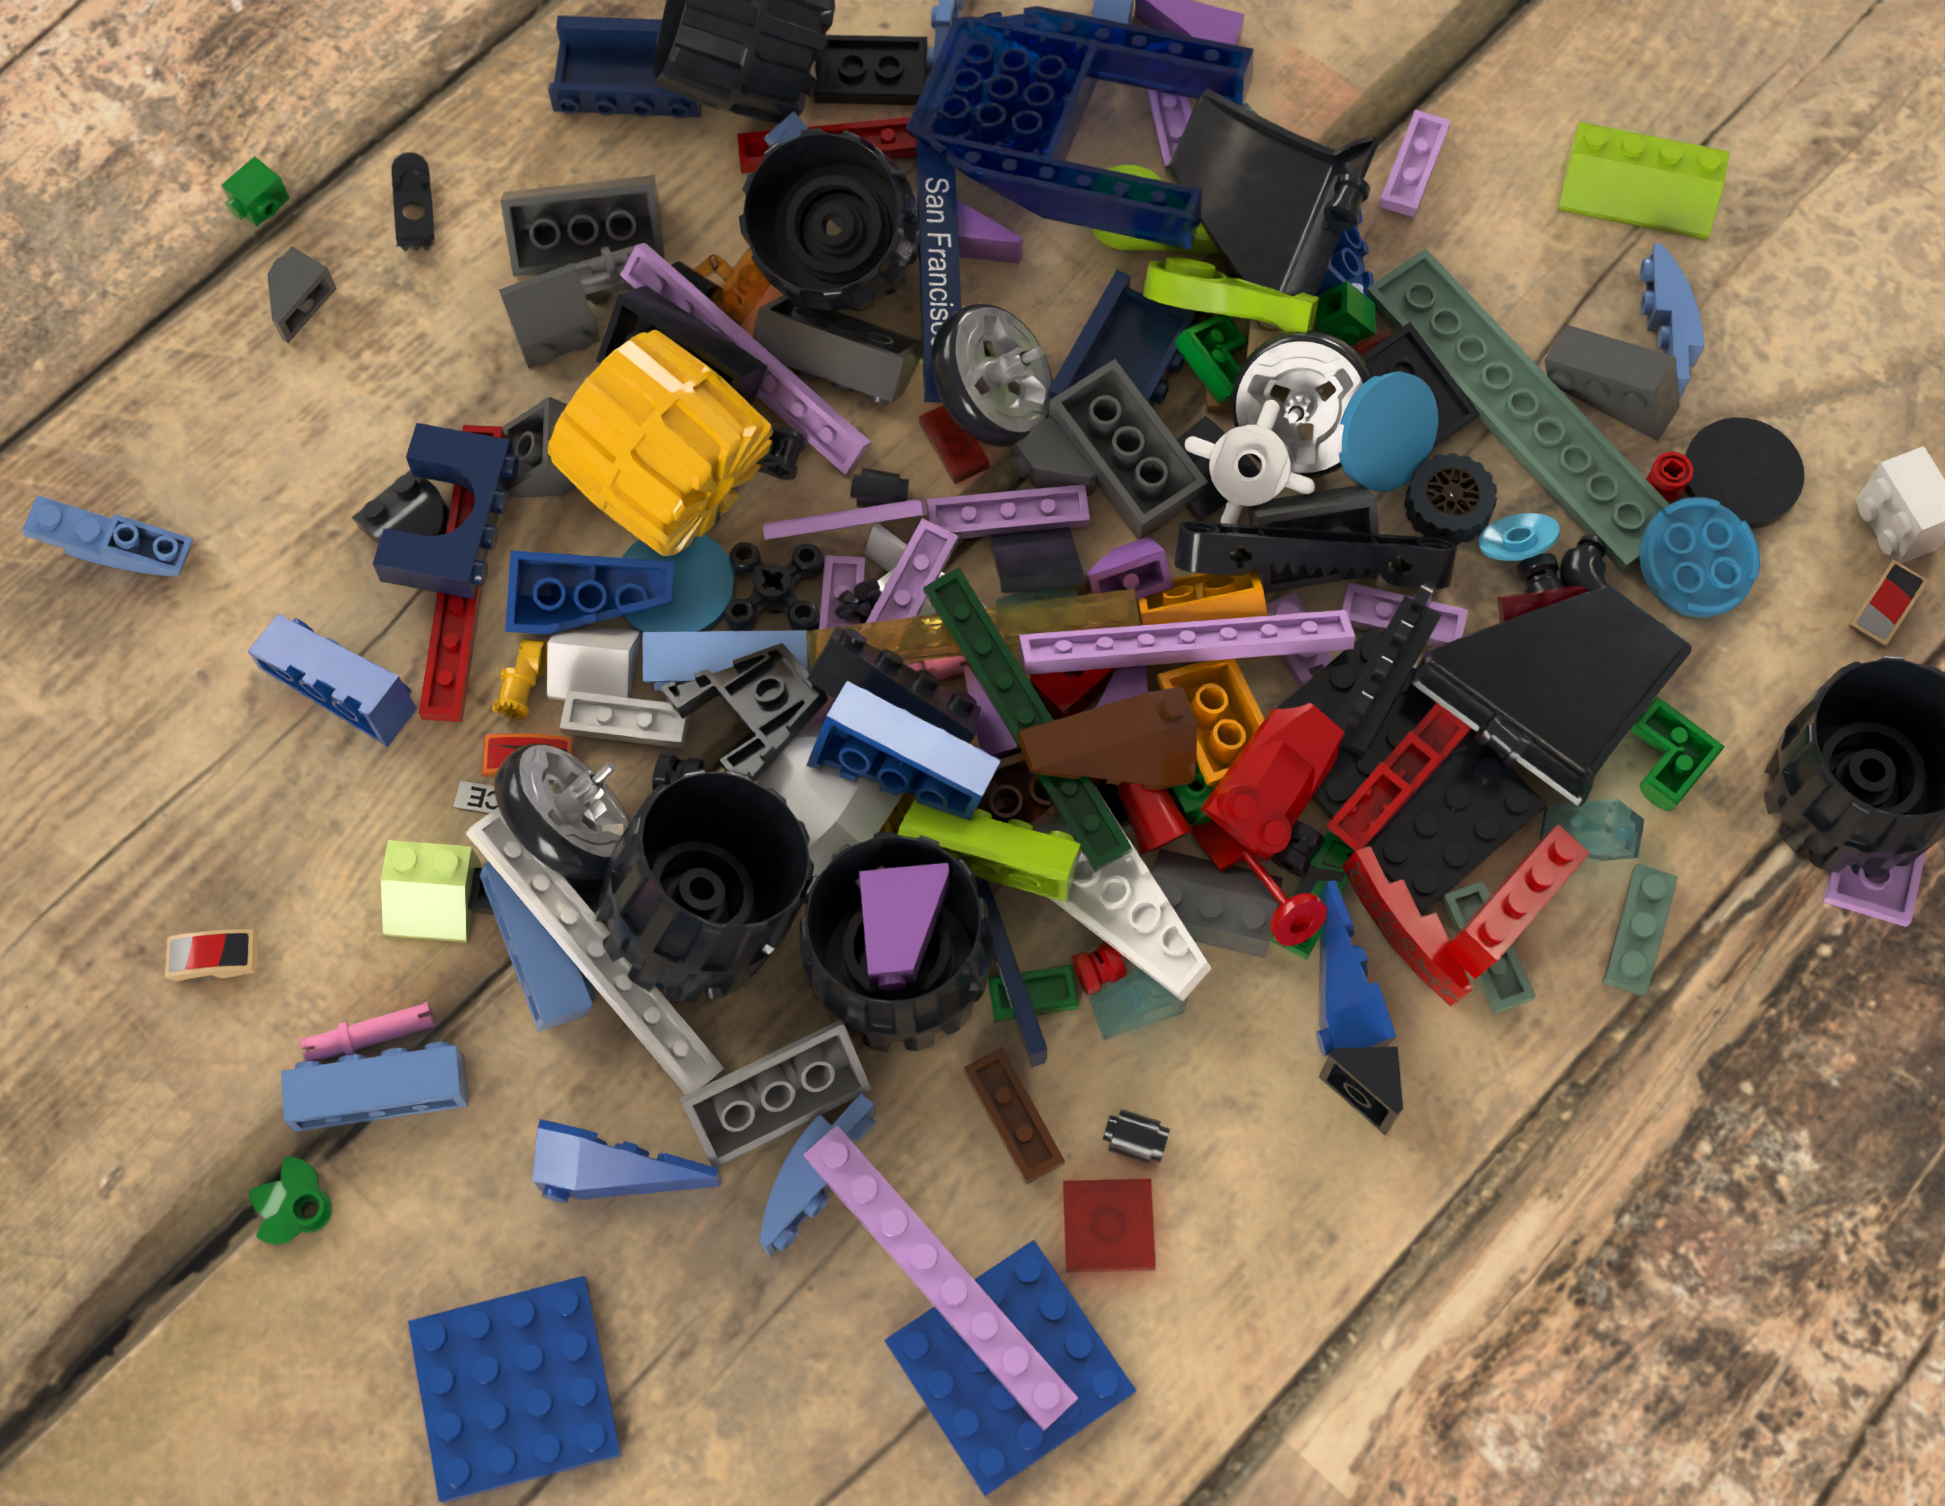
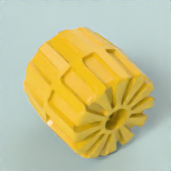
M652 330L651 332H642L632 337L618 349H615L586 378L558 418L548 443V454L553 464L601 511L659 555L670 556L688 548L695 537H702L714 526L716 512L725 513L736 502L740 495L734 488L751 481L758 472L761 465L756 462L769 452L773 441L769 438L773 434L771 424L714 370L663 333Z

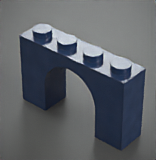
M416 423L406 455L412 475L414 477L452 483L465 488L475 497L474 507L468 519L460 527L443 535L425 536L384 528L374 557L373 566L380 582L475 599L478 585L483 586L487 579L488 563L485 561L488 551L494 550L497 544L498 527L496 524L499 514L504 515L507 510L509 493L506 490L509 480H514L517 476L519 458L514 455L511 442L508 439Z

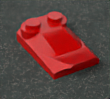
M1311 703L1295 708L1272 709L1200 809L1258 859L1269 861L1273 854L1282 851L1288 845L1291 839L1292 826L1337 761L1340 744L1345 734L1344 731Z

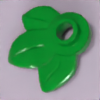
M286 1156L281 1166V1181L266 1183L248 1192L254 1209L262 1217L266 1218L261 1224L256 1238L268 1244L282 1245L292 1241L301 1232H317L328 1224L332 1216V1202L327 1194L319 1190L318 1173L311 1165L296 1157ZM316 1204L318 1207L317 1214L313 1218H305V1209L309 1205Z

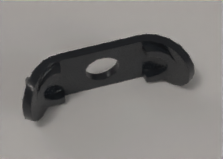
M401 153L394 159L391 168L396 246L401 247L404 251H407L410 246L415 251H418L422 246L428 251L431 246L435 245L429 165L425 158L418 153ZM417 204L424 209L425 213L421 218L412 220L406 218L402 210L407 205Z

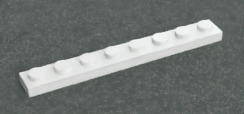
M496 808L468 829L466 835L685 1095L703 1087L724 1069L722 1064L656 986L648 992L633 983L627 976L632 965L624 957L612 962L603 947V939L610 934V931L601 921H596L594 912L561 874L540 862L519 842L504 821L499 808Z

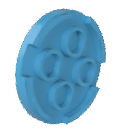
M1402 371L1391 372L1380 377L1374 376L1356 391L1349 401L1340 423L1344 425L1342 433V452L1339 453V459L1347 476L1356 484L1378 492L1391 491L1410 481L1416 468L1419 469L1422 462L1428 459L1438 430V407L1432 390L1422 379Z
M1690 497L1668 505L1651 519L1644 530L1640 542V567L1649 589L1665 606L1685 616L1709 618L1721 615L1735 608L1744 600L1751 590L1755 579L1758 578L1760 554L1754 533L1745 520L1742 522L1732 511L1720 505V501L1714 499Z
M705 534L702 537H695L688 548L675 555H659L641 540H638L622 557L675 561L672 603L623 615L626 622L634 630L641 631L642 635L643 632L711 631L724 619L726 607L734 599L735 578L734 572L730 567L729 557L716 541Z

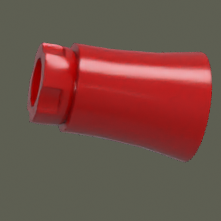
M1121 782L1117 785L1120 790L1117 794L1135 833L1141 856L1194 831L1166 788L1160 790L1142 789V784Z

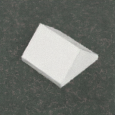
M584 625L554 633L548 641V699L565 701L567 691L630 698L642 637L641 631Z

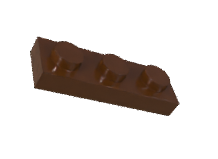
M1002 1047L964 1067V1073L1026 1185L1065 1164L1062 1154Z

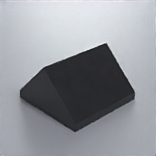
M1398 1046L1334 1048L1328 1055L1319 1078L1381 1133L1386 1135L1403 1110Z

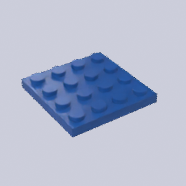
M1032 1240L974 1280L1078 1397V1400L1045 1431L1037 1425L935 1307L885 1339L886 1345L984 1497H987L1136 1393V1389L1035 1240Z
M585 1276L408 1321L439 1502L446 1503L622 1456L588 1282Z

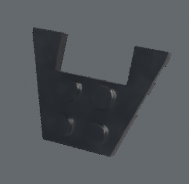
M783 643L732 660L734 666L715 673H711L707 669L695 673V680L679 686H676L675 681L660 687L665 699L682 719L717 696H720L753 735V738L719 760L726 773L728 770L746 774L754 782L828 701L826 693L807 680L809 672Z

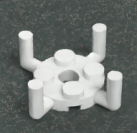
M1267 400L1263 403L1256 425L1235 427L1221 436L1216 444L1195 436H1190L1185 441V448L1188 452L1210 459L1209 471L1212 482L1218 492L1228 500L1224 513L1220 518V523L1237 524L1243 506H1255L1266 503L1276 497L1284 487L1303 494H1310L1315 489V483L1312 479L1290 472L1291 462L1287 447L1282 439L1272 431L1280 409L1278 402L1275 400ZM1248 453L1257 455L1262 463L1260 472L1254 477H1245L1238 470L1239 459Z

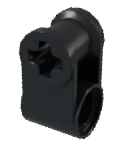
M771 426L773 434L769 439L773 441L769 452L756 462L761 465L758 472L770 474L782 480H792L798 472L796 463L799 454L805 450L808 441L798 431Z

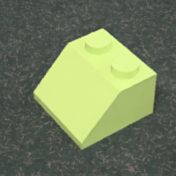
M388 840L381 875L384 936L468 943L473 911L468 908L474 869L481 868V862L472 846Z

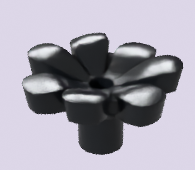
M872 578L867 584L865 581L858 583L854 587V593L848 590L842 592L838 600L843 604L835 609V614L845 621H852L857 616H861L866 622L874 608V603L878 601L881 595L877 579Z

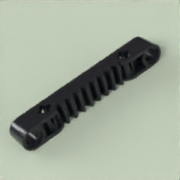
M1187 521L1180 523L1174 565L1181 570L1193 573L1234 576L1247 575L1255 570L1256 567H1258L1260 572L1265 573L1269 564L1278 574H1281L1286 565L1294 575H1297L1302 566L1309 576H1313L1318 567L1324 577H1328L1334 568L1340 578H1344L1348 570H1350L1356 579H1360L1364 571H1366L1372 580H1376L1380 574L1388 584L1394 586L1420 588L1423 583L1425 584L1429 580L1437 584L1435 589L1448 588L1451 584L1457 545L1448 540L1432 537Z

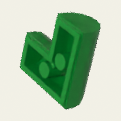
M1219 314L1184 330L1177 337L1175 343L1181 355L1218 405L1221 406L1231 400L1233 385L1240 370L1239 365L1231 354L1242 349L1248 342L1229 316Z
M1658 696L1630 729L1632 733L1663 755L1641 781L1640 790L1652 804L1667 811H1672L1676 808L1725 748L1723 744Z

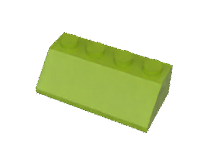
M1578 122L1568 152L1557 210L1708 240L1725 184L1730 151Z
M916 798L902 821L897 834L898 836L919 838L923 835L938 841L940 848L956 860L963 859L977 878L1063 902L1068 900L1081 855V843L1074 842L1075 838L1067 833L1050 831L1048 835L1034 831V827L1031 824L1021 820L1010 819L1008 823L992 819L990 813L977 808L972 818L967 820L919 804Z

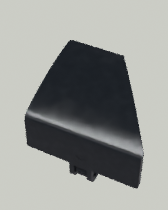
M1206 89L1199 96L1168 168L1203 228L1239 279L1272 288L1292 296L1301 293L1315 296L1341 233L1353 228L1358 223L1360 218L1359 207L1362 202L1368 199L1371 190L1364 178L1380 140L1370 135L1354 140L1335 150L1295 134Z
M1607 585L1513 617L1428 650L1418 662L1410 683L1477 732L1475 742L1481 746L1487 744L1502 755V762L1508 766H1511L1515 761L1519 762L1574 804L1581 807L1588 799L1597 772L1688 657L1692 646L1617 590Z

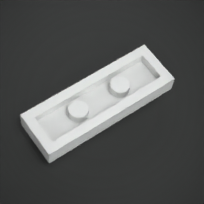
M567 691L560 731L563 735L683 749L689 715L682 719L668 702Z

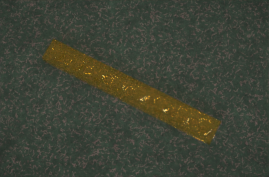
M1135 589L985 608L1009 649L1019 648V635L1140 626ZM937 614L839 627L843 630L851 628L858 631L867 639L866 643L880 651L888 649L895 652L904 660V663L962 656ZM835 627L806 631L811 669Z

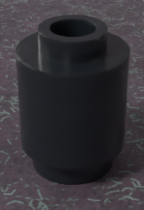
M863 468L861 475H853L850 498L857 499V507L861 508L903 502L907 500L909 479L900 478L898 473Z
M1121 1109L1118 1117L1109 1116L1102 1140L1110 1142L1109 1152L1149 1163L1150 1160L1161 1162L1170 1128L1160 1126L1161 1121Z

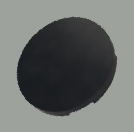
M1726 418L1713 422L1695 435L1685 452V456L1691 461L1694 469L1693 476L1685 490L1688 497H1704L1720 501V505L1732 511L1742 522L1745 520L1751 529L1765 527L1782 519L1795 505L1803 489L1804 466L1796 447L1778 429L1755 419Z

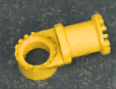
M525 638L521 640L519 647H522V649H518L517 652L519 655L517 656L516 668L508 667L500 672L502 686L498 700L494 701L492 705L494 713L503 715L505 718L510 715V719H514V716L517 720L528 718L529 708L526 705L530 688L536 685L537 677L541 678L547 665L548 645L546 641Z

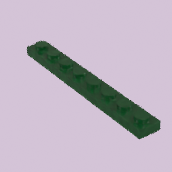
M958 567L924 586V594L1023 754L1017 733L1021 730L1054 720L963 572ZM1035 774L1077 843H1081V851L1095 873L1132 852L1130 843L1089 777L1081 776L1077 780Z

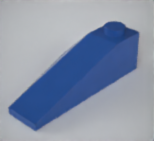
M1329 881L1320 892V899L1327 908L1326 920L1320 928L1319 1026L1321 1030L1316 1031L1320 1051L1323 1056H1326L1334 1048L1387 1047L1396 1038V1034L1378 982L1369 984L1367 981L1368 971L1366 964H1368V958L1363 947L1353 946L1350 939L1354 937L1353 922L1336 881Z

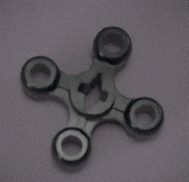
M741 542L734 545L729 554L730 567L737 576L749 578L754 584V589L748 598L735 599L727 605L724 614L728 628L731 631H753L758 617L766 611L772 614L784 613L788 618L789 627L792 631L807 630L810 635L814 634L819 628V610L812 602L800 600L795 594V589L803 579L811 580L821 574L824 561L819 548L808 543L798 546L793 551L789 564L783 567L777 564L764 565L761 560L760 551L752 543Z

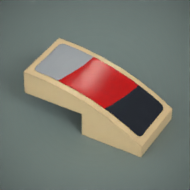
M1893 559L1848 626L1885 647L1929 580Z
M254 929L214 930L167 937L165 978L175 982L207 975L224 979L257 972L259 931Z

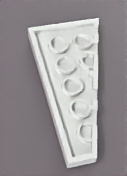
M1109 809L1130 843L1132 852L1095 873L1081 851L1067 902L1049 899L1181 1001H1184L1212 968ZM1059 814L1035 830L1048 835L1050 831H1060L1071 835Z

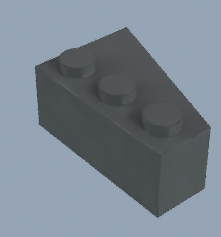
M1566 325L1545 358L1547 376L1561 391L1657 441L1660 440L1680 407L1676 357Z

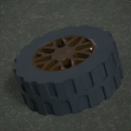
M1449 453V455L1439 454L1435 455L1433 459L1425 460L1422 462L1419 469L1416 468L1406 492L1404 508H1407L1406 516L1408 521L1412 522L1414 530L1416 532L1419 531L1423 537L1440 538L1453 542L1456 545H1460L1461 542L1466 541L1468 543L1472 541L1488 525L1496 506L1497 498L1495 495L1497 487L1496 484H1493L1492 475L1484 469V465L1471 460V457L1466 455L1463 457L1457 455V453Z

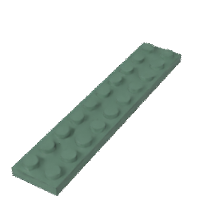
M1424 249L1367 287L1365 294L1370 296L1371 300L1375 303V308L1396 330H1399L1409 322L1413 324L1480 414L1478 418L1588 535L1599 537L1605 542L1607 546L1605 554L1617 567L1624 572L1639 561L1640 542L1645 528L1658 512L1670 504L1427 249Z

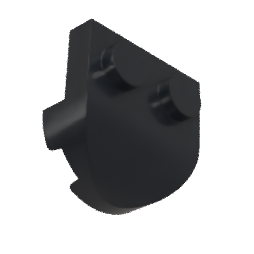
M410 470L405 475L400 476L374 500L369 501L359 512L352 516V519L365 534L379 545L384 528L425 536L446 534V524L450 508L430 481L425 478L414 477Z

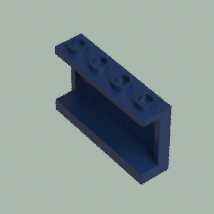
M558 15L556 29L560 43L554 83H549L548 87L553 111L567 114L582 112L599 113L602 115L631 114L641 117L656 115L686 118L700 117L701 103L660 88L653 81V62L661 19Z
M1116 270L1048 389V398L1051 400L1113 359H1116L1150 406L1153 408L1155 403L1161 405L1169 391L1170 383L1167 381L1172 373L1179 374L1185 362L1184 357L1176 348L1175 341L1184 330L1201 323L1199 321L1200 311L1189 310L1187 313L1173 306L1150 300L1143 296V293L1130 288L1131 275Z

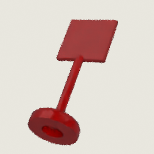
M1214 820L1204 825L1192 826L1194 831L1190 835L1219 872L1245 860L1280 906L1275 910L1270 922L1271 933L1279 944L1283 946L1297 945L1312 937L1322 927L1327 917V908L1318 896L1312 893H1301L1288 899L1254 854Z

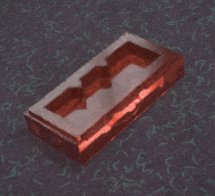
M944 405L919 416L920 426L954 484L990 468V462L978 441L965 433L955 423Z

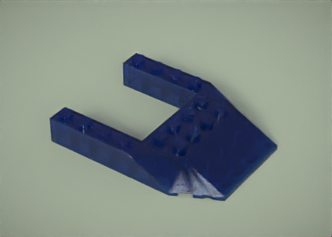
M1040 6L1023 8V14L1002 17L1000 11L987 13L981 17L967 16L954 19L906 127L909 135L969 178L1042 218L1191 250L1201 222L1202 189L1065 160L1098 79L1199 99L1200 94L1209 89L1243 107L1252 83L1253 48Z

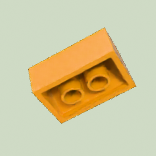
M1256 568L1247 575L1240 576L1195 573L1172 578V588L1138 599L1143 625L1268 616L1264 591Z
M1235 658L1200 661L1160 673L1156 677L1162 690L1183 686L1198 723L1196 762L1207 785L1211 787L1218 785L1264 721V717Z

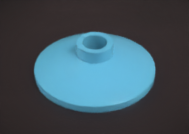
M1538 513L1515 514L1499 519L1487 526L1479 536V548L1484 555L1492 559L1523 561L1524 559L1537 556L1554 546L1560 537V528L1557 521L1547 515Z

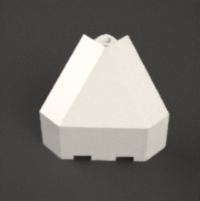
M823 724L805 725L755 781L768 789L773 788L787 800L786 805L798 821L804 823L810 837L808 850L810 861L814 863L813 876H819L832 861V854L846 844L853 846L872 839L874 833L880 831L904 794L897 793L895 796L880 791V783L860 776L856 782L840 777L841 770L827 765H823L821 770L806 766Z

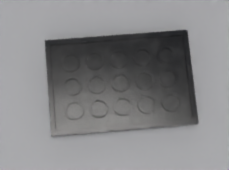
M1374 626L1355 641L1354 649L1344 650L1276 709L1295 708L1311 703L1334 722L1381 639L1382 634ZM1414 667L1364 757L1340 745L1337 761L1312 797V800L1331 820L1376 767L1386 760L1405 736L1415 729L1437 703L1410 683L1415 670ZM1474 729L1465 736L1428 780L1366 846H1371L1385 877L1391 883L1404 880L1421 915H1424L1443 898L1444 894L1449 893L1547 805L1510 766L1502 762L1503 758L1487 744L1481 746L1475 742L1477 732Z

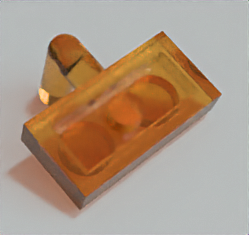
M750 247L742 254L734 267L718 254H712L694 268L695 271L706 278L715 272L724 280L710 300L739 326L745 322L771 285L752 261L753 253Z

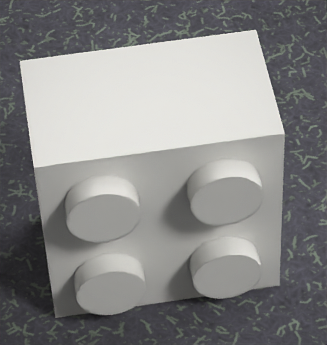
M1923 446L1881 462L1855 500L1861 517L1869 522L1877 535L1881 550L1889 555L1891 560L1894 559L1900 564L1938 550L1945 541V479L1927 450Z

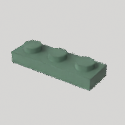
M1638 863L1632 870L1608 959L1603 984L1643 997L1649 990L1678 876Z
M1483 881L1444 894L1442 903L1456 934L1490 896ZM1513 945L1507 949L1496 963L1477 978L1493 1015L1532 1002L1536 997Z

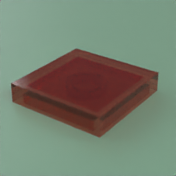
M1151 1179L1063 1181L1066 1272L1155 1270Z

